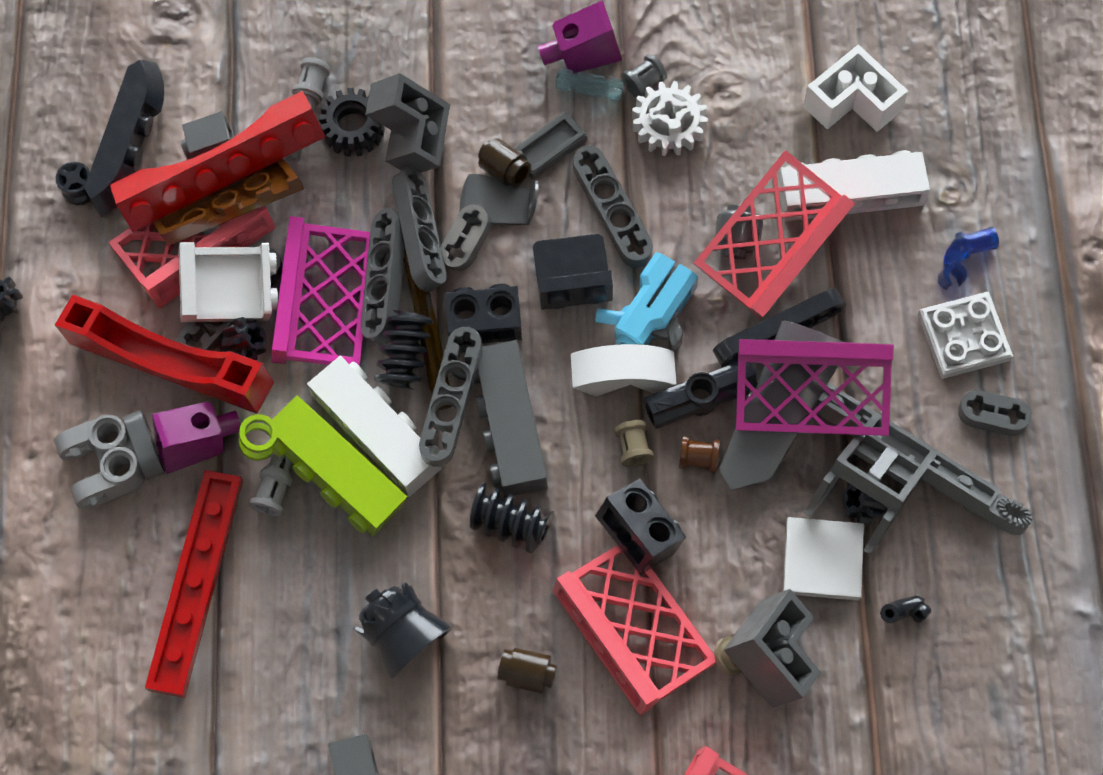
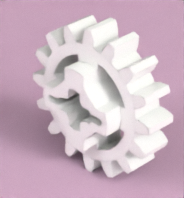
M673 81L671 88H666L663 82H659L657 91L647 87L646 96H638L636 98V107L632 108L633 132H639V143L649 141L648 151L652 152L656 147H660L662 156H666L668 149H673L678 156L681 153L682 146L691 151L694 148V140L702 141L703 130L707 129L708 118H706L707 105H700V94L690 96L691 86L687 85L683 90H679L676 81Z

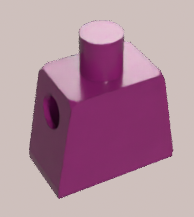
M603 0L555 21L552 27L556 40L537 46L544 66L564 59L567 70L571 74L623 60Z
M203 402L152 414L155 443L166 474L223 453V437L238 433L241 426L236 410L216 416L211 402Z

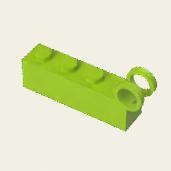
M298 395L273 419L266 415L255 414L247 417L240 426L239 448L245 457L250 460L261 461L269 458L273 453L279 457L285 455L294 464L292 468L295 473L305 482L309 483L312 480L321 488L320 494L323 499L334 508L340 506L350 515L348 521L363 534L367 531L374 537L406 502L407 495ZM260 430L265 432L270 440L263 445H254L247 440L246 436L252 431Z

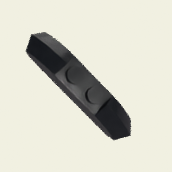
M138 60L127 67L93 162L85 190L101 217L117 207L110 185L136 172L133 169L138 167L141 162V146L145 136L148 137L151 133L153 117L162 111L164 82L156 62Z

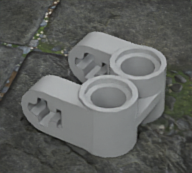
M109 414L99 416L96 419L65 430L54 438L56 449L62 460L76 459L95 451L100 463V473L85 478L71 487L78 508L87 509L132 493L143 484L145 476L139 465L127 428L117 416ZM110 433H119L116 440L112 443H103L106 436ZM126 464L131 465L125 475L115 476L119 467Z

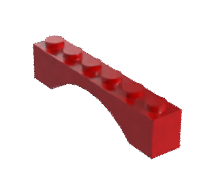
M301 91L270 106L247 129L208 152L176 164L141 169L110 186L117 207L132 232L326 136L305 94Z
M73 294L55 323L56 328L70 345L258 414L274 384L273 379L261 362L230 351H208L173 341L127 320L101 304Z

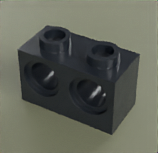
M495 284L490 286L489 289L478 290L470 287H460L453 290V292L445 293L448 336L457 328L470 327L479 333L482 344L522 340L518 286L510 287L507 284ZM499 307H506L511 310L504 316H498L493 313ZM469 310L474 313V315L468 319H460L457 317V315L461 311ZM464 341L463 344L471 345V342Z
M641 479L606 497L595 515L640 575L673 556L686 538L677 521L669 516L658 502L654 492L648 489Z

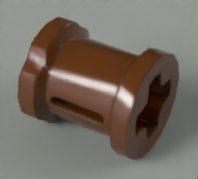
M683 436L679 469L693 466L708 468L710 473H716L720 440L714 439L712 443L692 441L689 440L688 436Z

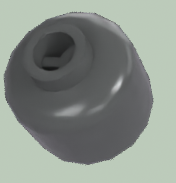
M728 205L727 210L718 214L714 237L740 205ZM749 207L745 210L741 217L750 216ZM757 220L758 241H761L763 220ZM751 221L737 222L732 226V244L753 242ZM726 235L723 237V239L719 242L718 245L727 244ZM754 247L734 248V259H746V254L753 253ZM724 249V256L729 258L728 249Z

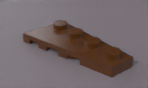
M281 159L154 221L153 224L167 246L304 190V187L296 173L284 159Z

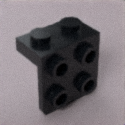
M590 234L541 240L533 244L541 310L613 301L611 270L608 271L602 235Z

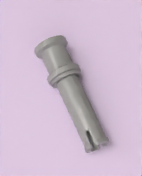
M304 58L300 64L302 73L299 83L294 85L292 93L295 95L303 91L314 111L315 106L322 102L324 95L322 87L325 78L330 76L331 67L322 60ZM302 149L283 159L290 163L299 162Z
M273 453L269 466L261 469L259 477L262 480L257 495L251 498L249 503L252 509L270 516H281L283 508L280 506L286 488L291 487L293 482L290 473L293 463L285 455L279 457Z

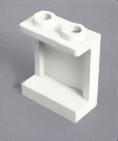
M180 242L178 256L181 322L234 321L241 317H244L246 321H269L272 310H277L278 308L277 288H271L270 275H276V253H269V243H261L260 247H195V242Z

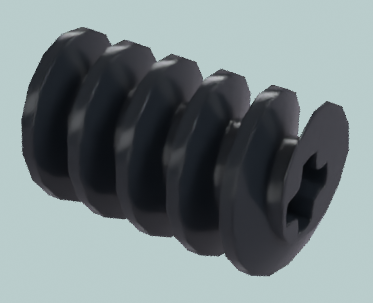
M393 310L398 315L387 317L386 323L395 328V330L383 332V337L392 342V344L380 347V351L388 356L389 359L377 361V366L386 371V373L375 375L374 380L381 384L414 390L410 387V383L421 382L422 378L412 371L425 365V363L415 358L416 354L427 353L428 351L427 348L418 342L422 339H429L431 336L421 328L422 325L433 324L434 320L411 312Z
M482 483L472 503L470 528L475 531L484 524V534L486 536L493 535L498 529V540L501 542H505L512 535V546L516 548L526 540V552L533 553L544 541L552 523L554 511L552 510L545 519L541 518V505H537L529 513L527 512L528 500L524 499L518 507H514L513 494L510 493L502 502L499 500V488H496L490 496H487L486 483Z

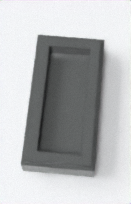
M564 111L516 146L515 149L527 157V161L531 164L529 176L534 180L587 141V134Z

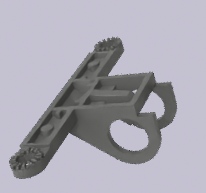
M828 383L827 387L832 392L837 389V387ZM825 390L813 410L829 396ZM843 391L836 395L850 411L861 403ZM833 399L817 413L835 426L847 416V413ZM864 406L854 415L865 427H881V415L867 406ZM850 419V420H849L846 424H844L843 426H858V425H857L852 419ZM891 421L889 436L851 434L854 436V439L836 459L805 511L806 515L812 517L816 509L823 503L828 494L832 492L840 478L888 507L889 510L882 518L864 549L868 555H871L921 479L930 484L935 491L946 494L962 504L970 513L978 514L1009 534H1024L1033 519L1031 512H1028L1029 509L1027 507L1022 508L1024 504L1020 503L1018 505L1017 500L1014 499L1012 501L1011 498L1005 497L1000 493L1001 490ZM862 458L873 466L866 474L851 463ZM885 474L902 484V490L899 494L879 482Z

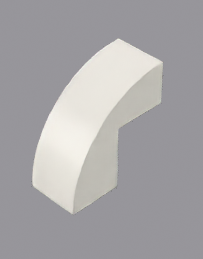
M621 344L594 347L571 353L573 388L593 396H599L628 385H633L651 393L677 385L674 351L649 345Z

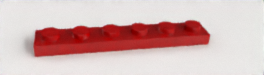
M204 470L146 680L145 689L147 691L181 698L186 697L243 484L241 476Z

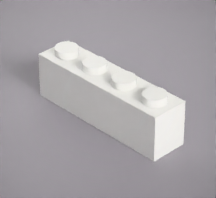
M902 150L887 156L876 157L875 155L867 154L851 160L841 161L837 158H831L816 164L806 165L802 163L840 195H846L855 203L847 214L924 206L930 192L922 152L911 153L910 151ZM790 165L781 167L778 187L797 186V171ZM803 177L804 185L812 184L805 177ZM819 189L805 190L806 209H822L830 198ZM799 191L779 192L783 213L801 211ZM807 215V218H814L816 215ZM802 216L786 217L784 221L802 220Z
M340 355L307 383L310 394L409 498L442 468L432 467L422 459L419 450L420 437L413 431L416 429L413 421L402 411L397 414L389 406L392 402L387 394L378 386L373 389L365 381L367 375L354 361L348 364ZM428 445L427 447L430 448L431 454L437 456L439 452L436 445Z

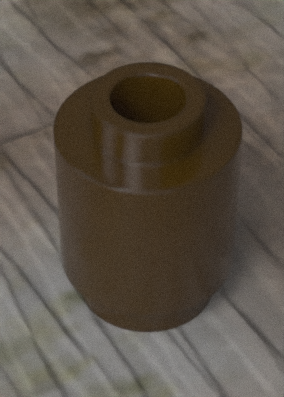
M500 138L485 142L479 150V167L507 186H520L530 174L531 164L527 161V157Z
M516 647L513 651L504 649L497 679L506 681V686L543 694L545 687L552 688L557 665L550 664V655Z

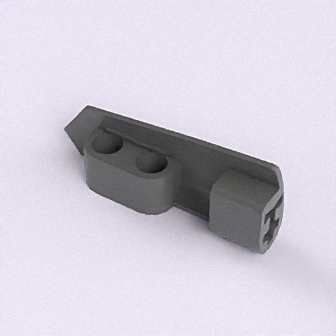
M790 321L781 322L775 340L842 342ZM768 363L775 371L783 365L782 363ZM790 364L779 374L794 391L811 376L801 364ZM806 364L813 372L822 366ZM829 365L818 375L826 386L838 365ZM764 366L756 389L773 375L766 366ZM777 378L760 392L774 409L791 394ZM814 379L798 393V396L813 410L824 389ZM756 396L744 407V422L760 423L771 411ZM795 397L778 412L788 424H799L809 414ZM776 416L767 422L782 424ZM735 427L719 469L731 491L771 480L799 432L736 430Z

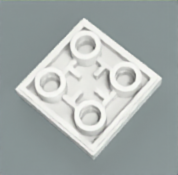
M989 291L919 309L918 317L941 379L1012 360L1013 354Z
M788 517L786 521L783 591L791 589L795 595L859 601L862 588L864 523Z

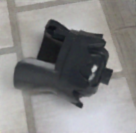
M404 582L402 589L393 586L380 593L376 588L368 594L365 599L369 604L359 614V620L363 628L355 626L353 629L379 650L391 679H393L430 643L437 638L446 636L453 626L426 610L412 586Z

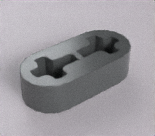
M476 204L467 205L462 208L441 244L443 260L451 269L460 271L468 268L473 263L492 227V219L484 208ZM479 214L482 225L480 227L473 226L470 230L471 226L467 223L468 218H476ZM464 241L461 250L465 253L462 259L456 257L452 261L453 256L450 254V250L452 248L459 249Z
M982 390L968 392L958 407V415L966 425L1007 436L1021 434L1031 421V410L1025 402ZM973 402L980 403V409L984 410L981 411L979 416L973 415V409L971 408ZM1010 410L1016 411V417L1021 419L1017 421L1016 425L1009 423L1010 418L1005 416L1008 415Z
M142 410L123 416L145 478L149 480L164 474L165 470Z

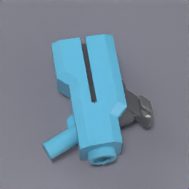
M655 252L640 275V291L632 303L625 306L621 312L597 308L595 322L615 325L614 338L617 345H649L653 338L668 340L670 350L676 352L681 346L683 339L678 315L696 290L698 276L681 264L677 268L674 267L676 261Z

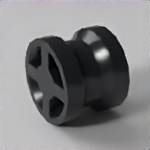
M76 161L68 162L58 169L55 176L56 184L65 200L76 206L84 205L91 201L85 190L90 171L83 163ZM76 185H80V186H81V187L72 189L73 186H76Z

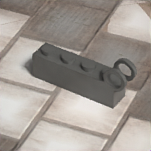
M514 340L482 346V354L473 384L480 383L482 395L476 396L480 418L487 417L490 429L483 430L487 452H495L497 464L490 465L494 487L502 486L504 498L510 493L515 496L548 489L546 470L518 342ZM470 344L460 345V354L466 352L468 347L473 346ZM460 371L451 372L457 379L466 381L464 373Z

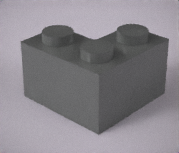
M401 73L371 83L365 115L391 130L385 162L401 171L411 166L420 173L440 167L450 104Z
M791 589L760 600L724 648L726 654L772 708L802 699L821 673L797 644V641L814 617Z

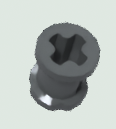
M648 54L644 57V62L633 70H625L621 74V79L626 89L637 98L638 96L645 95L644 91L647 87H651L658 81H665L667 73L660 60L656 56Z

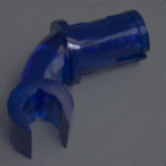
M991 226L987 229L964 234L962 231L956 233L955 239L946 250L943 269L938 274V283L943 289L947 290L953 285L949 273L956 277L959 287L966 281L967 270L961 264L962 260L969 259L971 254L994 250L999 247V237L994 227Z

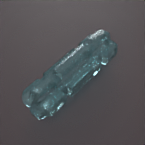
M559 69L556 77V88L566 91L574 88V92L598 97L606 94L609 99L619 100L623 94L624 81L610 78L607 81L605 76L577 72V75H575L572 70Z

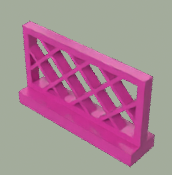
M289 216L272 346V363L286 364V360L329 365L339 357L330 345L345 335L354 346L353 357H342L348 364L354 361L360 365L363 339L361 317L370 232L304 223V218ZM309 235L325 237L332 246L317 255L308 245ZM351 240L366 242L365 252L354 260L342 247ZM337 251L346 261L347 265L333 274L324 264L323 260ZM307 254L312 259L308 263H306ZM364 261L362 271L358 265ZM317 265L328 279L313 288L304 278V274ZM353 270L362 280V283L349 293L338 279ZM333 283L344 297L329 307L318 293ZM303 287L308 292L304 296H302ZM360 294V300L358 303L354 298ZM313 298L324 312L309 322L301 313L300 306ZM349 302L358 313V317L345 326L334 312ZM329 317L340 331L325 341L314 326ZM300 320L304 326L297 330L298 321ZM356 327V335L354 337L350 331ZM307 331L320 344L311 352L295 350L296 339Z
M739 339L736 430L889 436L894 344ZM746 362L763 363L773 375L758 389H755L745 378ZM768 363H782L783 365L775 371ZM790 364H801L811 376L794 391L779 374ZM806 364L822 366L813 372ZM829 365H838L849 377L832 392L820 380L818 375ZM845 366L860 367L852 374ZM868 366L883 367V382L872 393L856 378ZM777 378L791 394L774 409L760 392ZM815 379L829 396L812 410L798 396V393ZM853 380L867 397L850 411L836 395ZM745 384L753 392L746 400ZM881 390H882V405L875 399V396H876ZM756 396L771 411L760 423L744 422V407ZM795 397L809 414L799 424H788L778 412ZM832 399L847 413V416L836 426L826 425L816 415ZM869 401H872L881 410V427H865L854 415ZM776 416L782 424L767 422ZM813 417L820 425L805 424ZM852 419L858 426L843 425Z

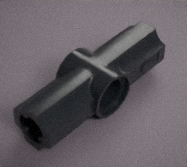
M738 362L710 373H695L684 383L645 397L643 402L651 424L655 429H659L692 415H707L716 406L737 399ZM746 362L745 378L756 389L758 384L756 374L751 363ZM745 384V395L751 393V390ZM697 389H703L710 394V397L698 399L693 396L692 392Z

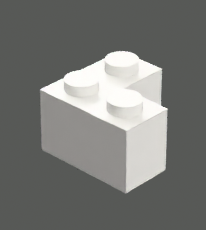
M857 45L807 86L803 107L826 129H829L853 109L878 132L902 112L908 90L862 47Z

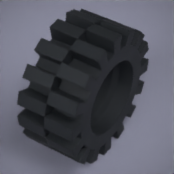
M347 88V95H343L341 90L336 91L337 99L330 95L326 99L327 105L322 104L320 108L319 122L326 136V144L329 148L333 146L334 152L338 154L343 149L344 155L351 157V151H356L357 156H362L363 148H366L368 153L374 150L372 143L379 145L381 142L380 135L384 136L385 130L383 125L365 115L369 95L366 97L365 90L359 89L358 94H355L353 88ZM349 114H360L365 118L364 126L355 131L342 130L339 127V121Z

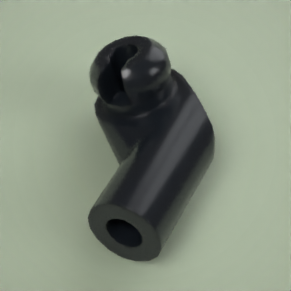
M915 595L885 604L881 608L880 615L886 623L897 622L909 615L915 622L921 623L931 614L932 610L929 605L925 604L924 601L926 599Z

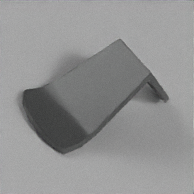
M468 174L461 194L460 211L467 205L476 204L489 213L492 224L530 225L537 204L539 181L534 180L531 189L521 186H507L490 176ZM478 214L476 218L469 217L467 223L469 225L482 224V221L479 219Z

